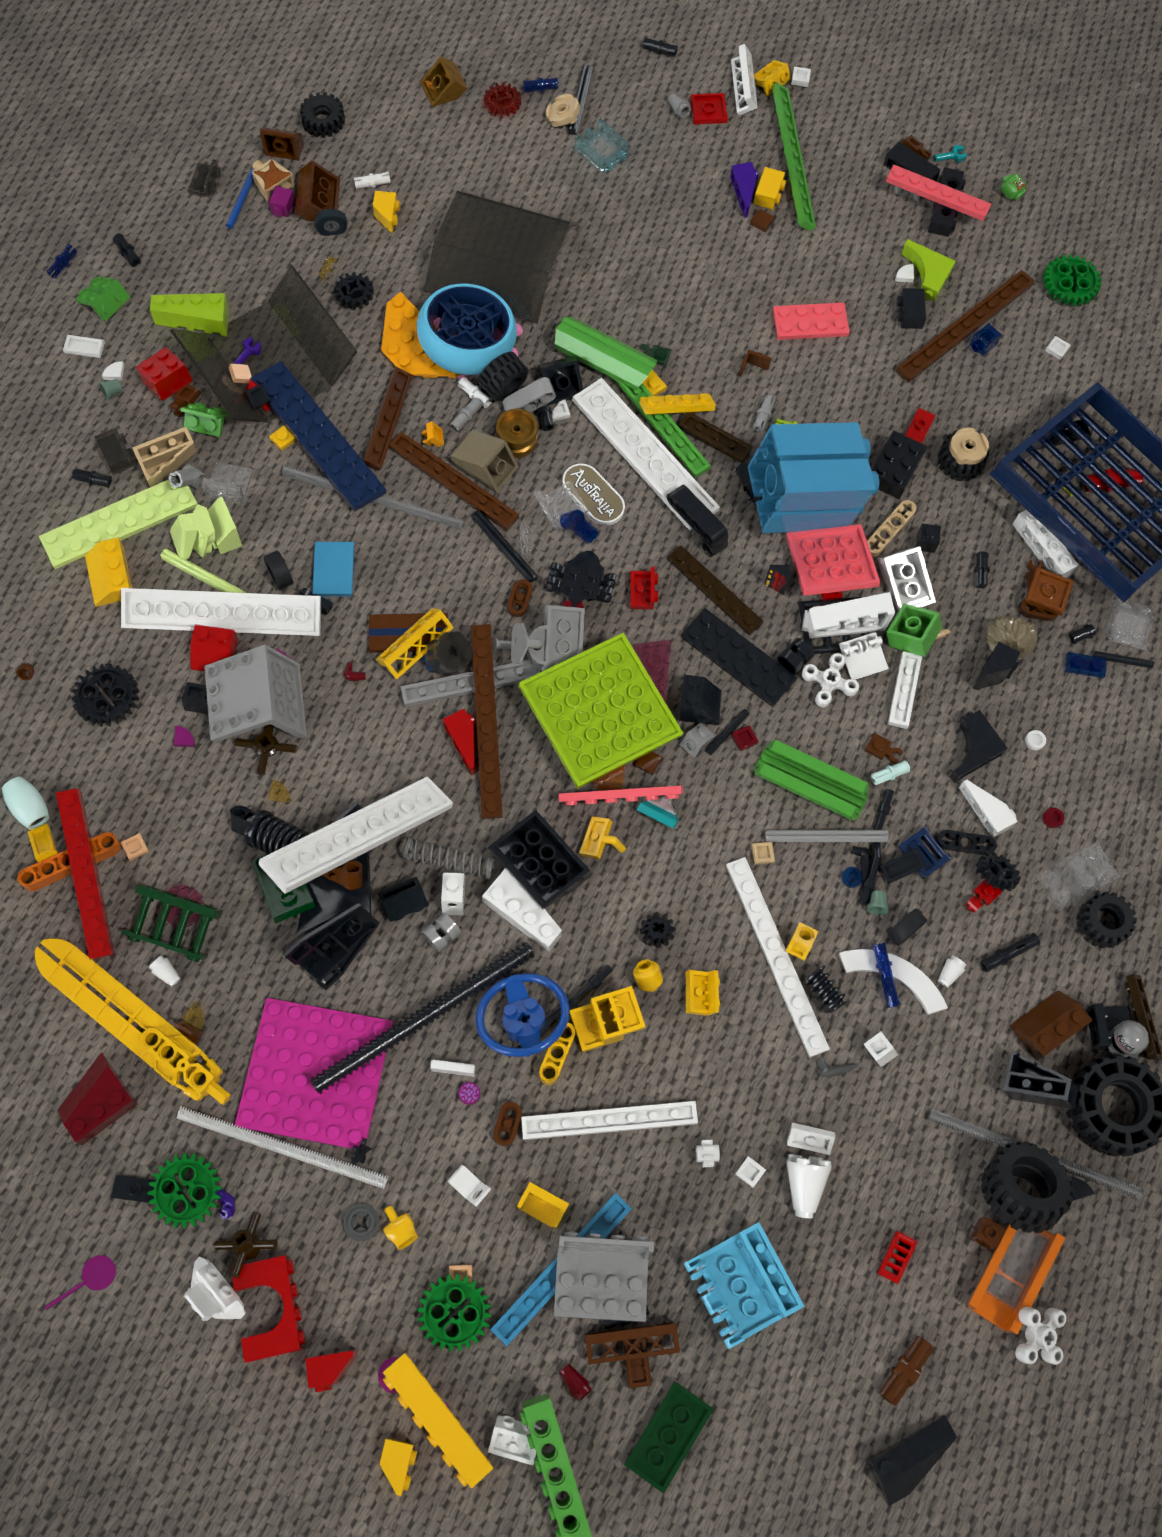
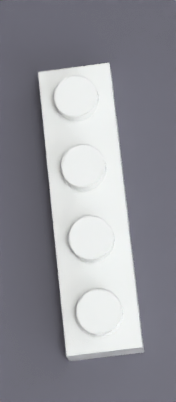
M904 651L901 654L888 725L907 729L909 726L922 660L920 655Z

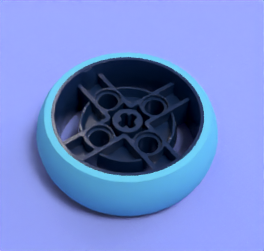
M453 284L437 290L425 301L417 319V335L424 352L438 366L457 374H482L488 364L495 358L506 352H512L517 338L516 321L508 304L495 292L474 284ZM439 317L441 319L439 330L434 331L431 323ZM498 327L503 336L498 341H495L493 339L494 329Z

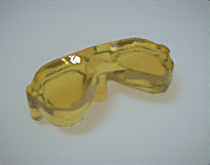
M328 256L325 266L321 268V278L326 279L325 274L328 271L331 273L334 271L330 268V265L336 262V259Z

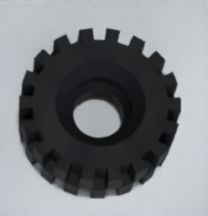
M318 92L316 96L311 94L309 99L305 98L304 103L300 105L302 126L305 131L308 130V134L312 135L314 133V137L321 135L322 138H325V135L332 137V133L337 134L339 133L338 129L342 130L343 124H345L343 104L338 97L334 99L333 94L327 96V92H323V95H320V92ZM320 114L329 115L327 118L324 119L317 118V116Z

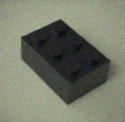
M893 430L871 470L876 471L879 476L878 490L900 500L928 446Z

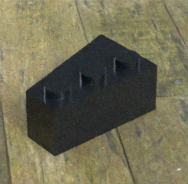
M1014 1050L1011 1051L1003 1091L1010 1099L1075 1109L1079 1088L1072 1079L1048 1067L1046 1068Z

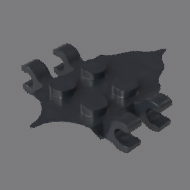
M586 550L579 553L574 559L567 562L566 568L560 563L552 562L551 573L546 581L547 591L561 592L567 595L572 600L573 607H576L580 601L586 599H596V601L601 600L611 603L612 591L615 588L617 575L614 573L603 575L604 567L601 566L598 556L593 551Z

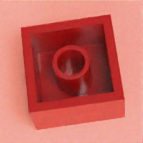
M167 347L159 350L156 354L136 366L143 383L162 401L193 381L186 365Z

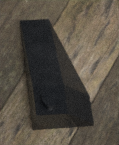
M945 1415L865 1460L889 1506L910 1495L957 1439Z

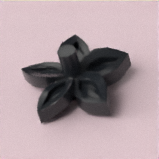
M364 1138L360 1146H353L352 1150L354 1153L351 1157V1163L361 1162L364 1164L366 1160L365 1154L371 1150L370 1147L366 1146L367 1139Z

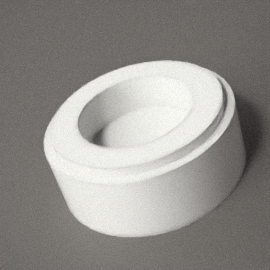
M1033 730L1025 737V743L1029 749L1037 751L1045 746L1046 737L1041 731Z

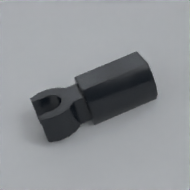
M303 588L299 592L300 595L320 596L312 594L307 588ZM321 596V613L328 615L333 607V602Z

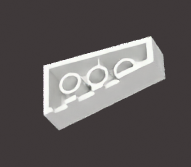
M890 592L825 606H815L810 608L806 615L809 637L819 638L885 631L895 615V610Z
M506 868L483 894V903L547 952L561 938L562 930L545 909L542 910Z

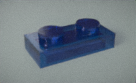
M1067 652L1065 672L1104 678L1106 676L1107 658Z

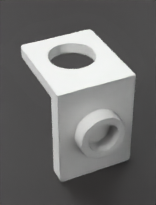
M462 1164L447 1181L476 1207L491 1190ZM482 1190V1193L477 1198H475L476 1195Z

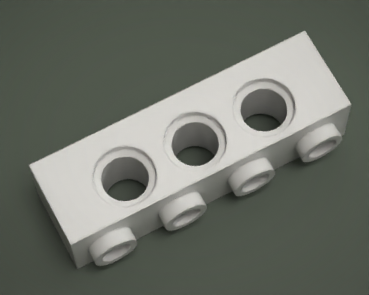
M1027 510L1019 513L1013 526L1037 558L1043 561V566L1046 570L1065 578L1071 576L1079 565L1066 547Z

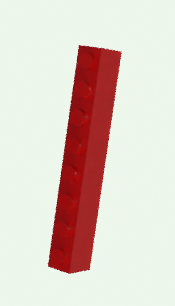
M78 788L56 792L89 959L97 960L114 956L115 952L82 792Z

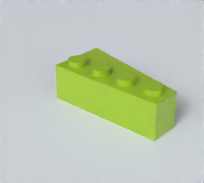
M225 293L151 295L150 311L156 325L173 328L181 326L191 331L199 329L204 330L208 334L216 332L220 333L221 336L227 337L229 305Z

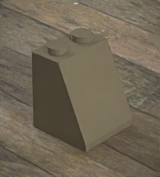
M472 430L450 456L456 468L495 493H498L519 467L506 440L476 430Z

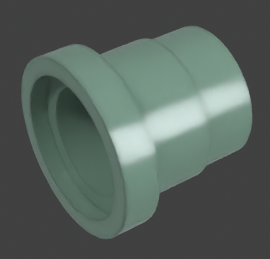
M118 379L99 382L101 392L106 400L122 392Z
M873 891L867 911L870 914L886 915L888 913L887 894L883 891Z

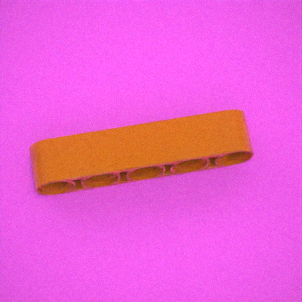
M106 832L92 838L96 863L116 855L121 849V843L112 833ZM114 841L111 847L105 848L108 842ZM65 850L24 868L18 874V882L26 890L36 891L72 875L71 866H66L69 860L68 851ZM54 868L51 874L46 875L48 869ZM34 876L33 881L26 884L27 879Z

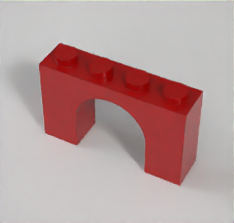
M286 1255L244 1264L239 1278L232 1277L234 1291L239 1292L261 1286H269L280 1294L284 1305L282 1318L274 1329L267 1333L241 1339L244 1363L303 1350L302 1345L306 1344L304 1330H300L298 1322L302 1320L300 1306L296 1307L295 1297H298V1288L296 1283H292L291 1274L295 1273L294 1263Z

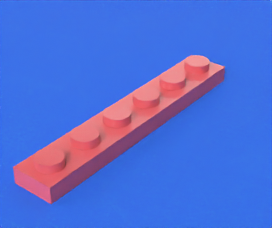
M893 165L886 179L887 183L981 221H984L991 206V203L896 165Z
M683 786L562 793L559 794V802H565V806L577 805V801L585 800V804H597V799H605V803L618 802L617 798H625L626 802L638 801V797L646 796V800H658V795H666V799L679 798V794H684Z

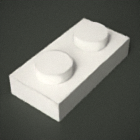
M792 1123L787 1138V1145L830 1155L835 1140V1132Z

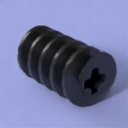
M823 965L808 975L809 978L805 984H813L810 991L812 993L818 991L815 998L817 1000L823 998L820 1005L822 1007L828 1005L825 1010L826 1014L836 1011L848 1001L843 1002L846 994H838L841 987H833L836 980H828L831 973H823L826 965Z

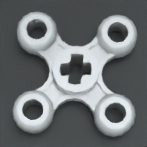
M835 653L830 657L829 669L825 671L818 670L813 664H807L802 669L801 675L805 681H817L822 687V690L818 692L815 698V702L819 707L825 708L829 706L832 700L831 692L836 689L842 690L845 695L850 697L856 695L859 690V683L855 679L845 680L841 678L839 670L845 664V657L840 653Z
M1023 1307L1019 1311V1320L1027 1326L1025 1331L1027 1342L1017 1346L1015 1351L1016 1358L1020 1362L1033 1364L1038 1358L1037 1351L1042 1349L1041 1356L1045 1362L1054 1365L1060 1364L1063 1360V1351L1058 1346H1055L1057 1341L1055 1329L1065 1325L1066 1314L1060 1309L1048 1308L1044 1314V1321L1041 1323V1315L1037 1309Z

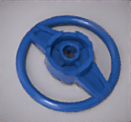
M533 973L512 975L495 983L483 995L476 1011V1028L483 1042L497 1053L512 1057H529L536 1053L539 1054L550 1047L563 1034L569 1020V1001L563 989L548 977ZM523 982L542 984L551 989L559 999L561 1006L560 1020L555 1030L543 1041H541V1035L545 1029L547 1030L545 1012L536 999L529 997ZM505 987L508 1005L504 1008L503 1026L508 1038L511 1041L519 1042L521 1048H512L499 1044L491 1038L485 1027L484 1015L487 1005L493 996Z

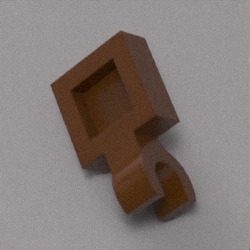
M186 385L177 391L174 395L175 402L171 405V409L176 410L174 412L175 416L182 417L184 412H181V407L194 404L201 395L198 388Z

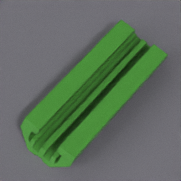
M564 317L556 328L554 344L557 350L573 356L578 361L635 390L648 377L657 363L656 359L574 317Z
M773 740L767 745L754 767L755 775L852 821L859 818L868 798L869 785L867 782L778 740Z

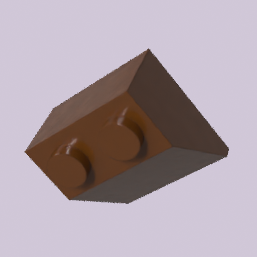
M268 127L260 128L261 140L266 156L299 161L304 146L302 133Z

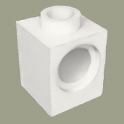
M879 1032L864 1043L880 1067L898 1055L882 1032Z

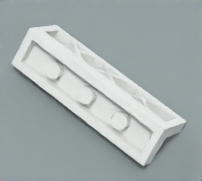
M745 44L739 46L740 56L731 59L738 115L758 108L752 55ZM740 63L741 68H738L736 64ZM741 75H742V82L738 80ZM744 101H746L747 106L741 108Z

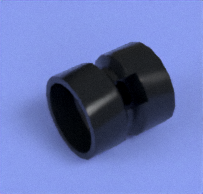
M796 638L788 646V649H785L777 657V661L792 674L796 675L815 654L812 647L805 640Z

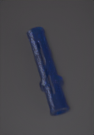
M886 943L874 944L872 947L877 962L875 967L879 970L887 1008L899 1006L901 1004L891 969L893 964L892 961H889Z

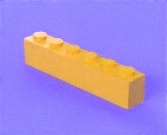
M404 1353L383 1372L385 1375L383 1378L384 1383L390 1390L396 1389L400 1395L397 1398L405 1410L408 1407L415 1414L412 1416L413 1421L420 1429L423 1426L429 1433L426 1436L434 1448L437 1446L441 1448L444 1452L441 1457L449 1467L454 1465L459 1472L456 1477L464 1487L469 1485L472 1489L494 1469L493 1465L407 1353Z

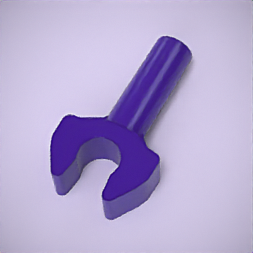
M253 338L245 339L242 342L244 351L233 364H243L250 355L258 356L261 353V343L258 342L254 347H251L254 344Z

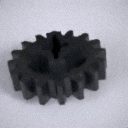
M355 272L351 276L345 273V278L340 276V282H335L334 292L336 300L340 302L341 306L345 304L346 309L350 306H353V310H356V306L362 309V304L369 305V300H373L374 288L372 281H369L368 276L363 278L362 273L358 276Z
M987 852L977 861V872L982 874L980 878L986 879V884H990L994 889L999 887L1003 892L1005 889L1011 891L1015 889L1021 879L1019 876L1020 871L1015 870L1016 865L1010 864V859H1006L1003 855L997 856L995 852L991 855Z

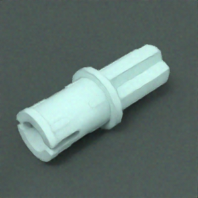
M905 760L893 766L887 765L885 769L871 774L870 779L874 785L888 780L893 781L895 777L909 773L910 766Z

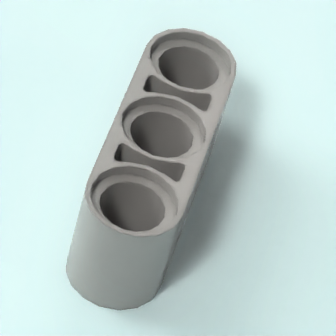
M544 377L509 395L502 401L505 411L519 408L531 413L554 400L556 394L550 379Z

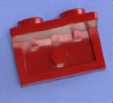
M654 566L650 567V571L630 572V609L653 610L654 602H658V591H655V585H658V573H655Z

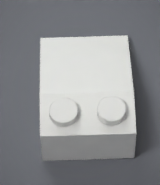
M912 547L877 559L881 574L898 612L903 603L923 607L936 602L921 547Z

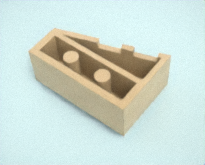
M187 427L133 447L135 456L150 487L158 484L197 452Z

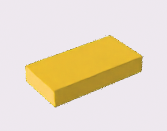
M47 823L28 831L37 862L58 854Z

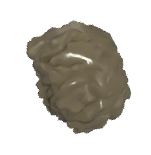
M997 616L987 626V644H989L990 650L993 651L997 643L1001 642L1019 651L1018 658H1021L1031 653L1036 647L1038 631L1035 628V624H1030L1021 618Z

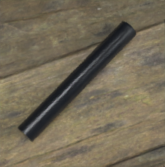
M1099 651L1094 652V659L1153 668L1154 661Z
M743 709L710 744L705 752L711 756L750 713Z

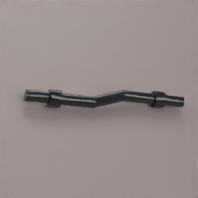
M886 789L883 801L879 804L877 810L879 814L873 830H882L886 816L890 813V803L894 791L891 789ZM872 842L873 859L867 878L863 881V891L859 900V904L867 906L870 893L875 888L876 882L874 881L881 862L880 842Z
M606 965L597 975L594 974L588 979V983L569 1000L570 1010L593 989H597L603 984L602 981L613 971L609 965ZM561 1007L547 1018V1030L560 1019Z

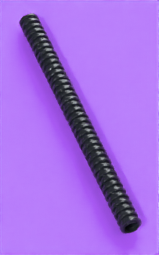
M525 941L522 942V946L518 945L517 949H511V953L507 952L506 956H500V960L496 959L495 963H489V967L485 966L484 970L478 971V974H472V978L468 977L467 981H461V985L457 984L455 985L456 988H450V992L446 991L443 996L439 995V999L435 998L432 1003L428 1002L426 1007L422 1006L421 1010L417 1009L415 1014L411 1013L410 1017H405L403 1022L400 1020L399 1024H394L392 1029L387 1028V1032H381V1036L377 1035L375 1036L376 1039H370V1043H364V1046H359L357 1051L353 1050L351 1055L347 1054L346 1058H340V1062H334V1066L329 1065V1069H323V1073H317L315 1078L312 1076L310 1081L316 1092L320 1095L323 1094L322 1091L329 1090V1086L333 1087L335 1086L334 1083H340V1079H346L348 1074L351 1076L354 1070L357 1072L359 1067L363 1068L364 1064H369L371 1059L375 1060L376 1056H382V1052L386 1053L388 1052L387 1049H393V1045H399V1041L404 1042L406 1037L410 1038L412 1033L416 1034L417 1030L421 1031L423 1026L427 1027L428 1023H433L435 1018L438 1020L440 1015L444 1016L446 1011L450 1012L451 1008L455 1009L456 1005H461L463 1000L466 1002L468 997L472 998L474 993L478 994L479 990L483 991L485 986H490L491 982L494 984L496 979H501L502 975L506 976L507 972L511 973L513 971V968L517 969L518 965L522 966L524 961L528 962L529 958L533 959L535 954L531 946Z

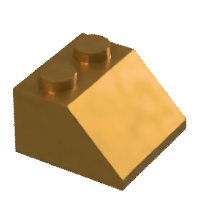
M442 56L420 80L432 107L457 100L467 90V86L456 64Z

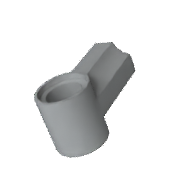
M187 464L182 470L171 472L168 479L170 480V485L175 489L190 485L198 489L201 482H205L206 475L191 464Z

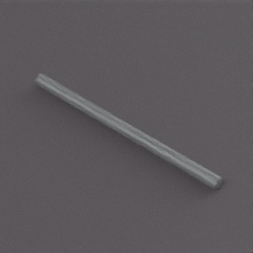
M284 465L282 469V475L284 474L286 477L295 478L302 482L306 481V483L315 484V486L317 485L322 488L326 487L328 490L338 492L329 479L327 480V477L325 479V476L324 478L321 475L316 477L314 473L309 474L308 472L307 474L305 470L304 472L301 469L298 471V468L294 470V467L288 466L287 468V465L286 467ZM384 495V497L381 496L372 501V503L375 502L377 505H384V507L386 506L391 509L393 507L397 511H404V513L413 514L417 517L422 516L424 519H431L433 522H440V524L449 525L453 528L458 527L460 530L464 522L462 518L459 520L456 517L455 519L453 515L448 517L446 513L441 515L439 511L438 513L437 511L432 512V509L431 511L430 508L429 510L426 507L423 509V506L419 508L417 504L412 506L410 502L405 504V501L404 503L403 500L402 502L399 499L396 501L394 497L392 500L390 496L385 498Z
M934 1109L931 1110L928 1117L930 1121L932 1119V1122L934 1120L935 1123L938 1121L937 1123L939 1124L940 1122V1125L943 1123V1126L944 1124L945 1127L948 1125V1128L951 1126V1129L952 1127L953 1130L956 1128V1131L957 1129L958 1132L961 1130V1133L964 1131V1134L965 1132L966 1135L969 1133L971 1137L974 1135V1138L977 1136L979 1140L981 1138L982 1141L985 1139V1142L986 1140L987 1143L990 1141V1144L991 1142L992 1144L995 1143V1146L998 1144L1000 1148L1010 1143H1017L1015 1139L1012 1140L1010 1137H1004L1002 1134H996L994 1131L991 1132V1130L983 1129V1127H978V1125L970 1124V1122H965ZM1055 1155L1059 1159L1058 1162L1061 1165L1064 1164L1069 1173L1071 1171V1174L1074 1173L1077 1177L1079 1174V1177L1082 1176L1085 1180L1087 1177V1180H1092L1093 1183L1095 1180V1183H1100L1101 1186L1103 1183V1186H1108L1109 1189L1111 1186V1189H1116L1117 1191L1119 1189V1192H1124L1125 1194L1127 1192V1195H1132L1133 1198L1135 1195V1198L1139 1199L1143 1193L1142 1187H1136L1134 1184H1128L1126 1181H1120L1118 1178H1112L1110 1175H1104L1102 1172L1094 1169L1091 1170L1089 1167H1083L1081 1164H1075L1073 1161H1067V1159H1062V1157Z

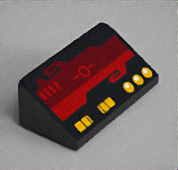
M771 564L765 579V585L784 595L790 579L789 565Z

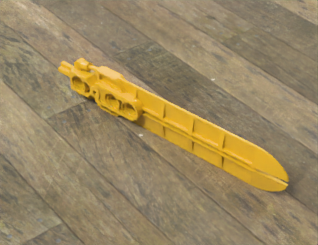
M44 939L40 942L60 959V962L57 963L38 946L36 947V964L40 973L47 981L151 1066L160 1076L173 1086L183 1090L185 1095L193 1100L201 1101L204 1096L209 1094L222 1105L229 1101L231 1094L218 1084L221 1079L219 1077L223 1073L222 1068L213 1059H209L199 1046L178 1031L96 962L89 959L85 953L72 943L61 939ZM64 964L83 978L82 982L63 967ZM89 983L104 997H106V1000L104 1001L103 999H101L97 994H95L91 989H89L86 986V984ZM110 1002L130 1018L128 1020L109 1005ZM135 1021V1022H136L138 1025H140L145 1031H144V1032H141V1031H140L138 1028H136L132 1023ZM157 1035L158 1041L155 1045H152L151 1040ZM173 1048L174 1054L168 1059L167 1052ZM201 1056L206 1061V1064L194 1063L197 1060L196 1057ZM205 1074L206 1081L203 1085H200L199 1078ZM181 1076L184 1077V1081L189 1085L188 1087L179 1083Z

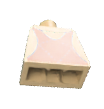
M257 160L253 163L252 167L254 170L252 175L254 183L267 202L270 201L276 186L289 189L295 185L293 174L276 161L269 160L263 164L260 160Z

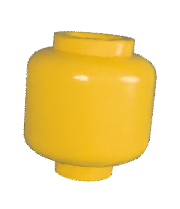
M645 959L638 962L633 970L636 985L642 991H656L663 982V976L657 962Z

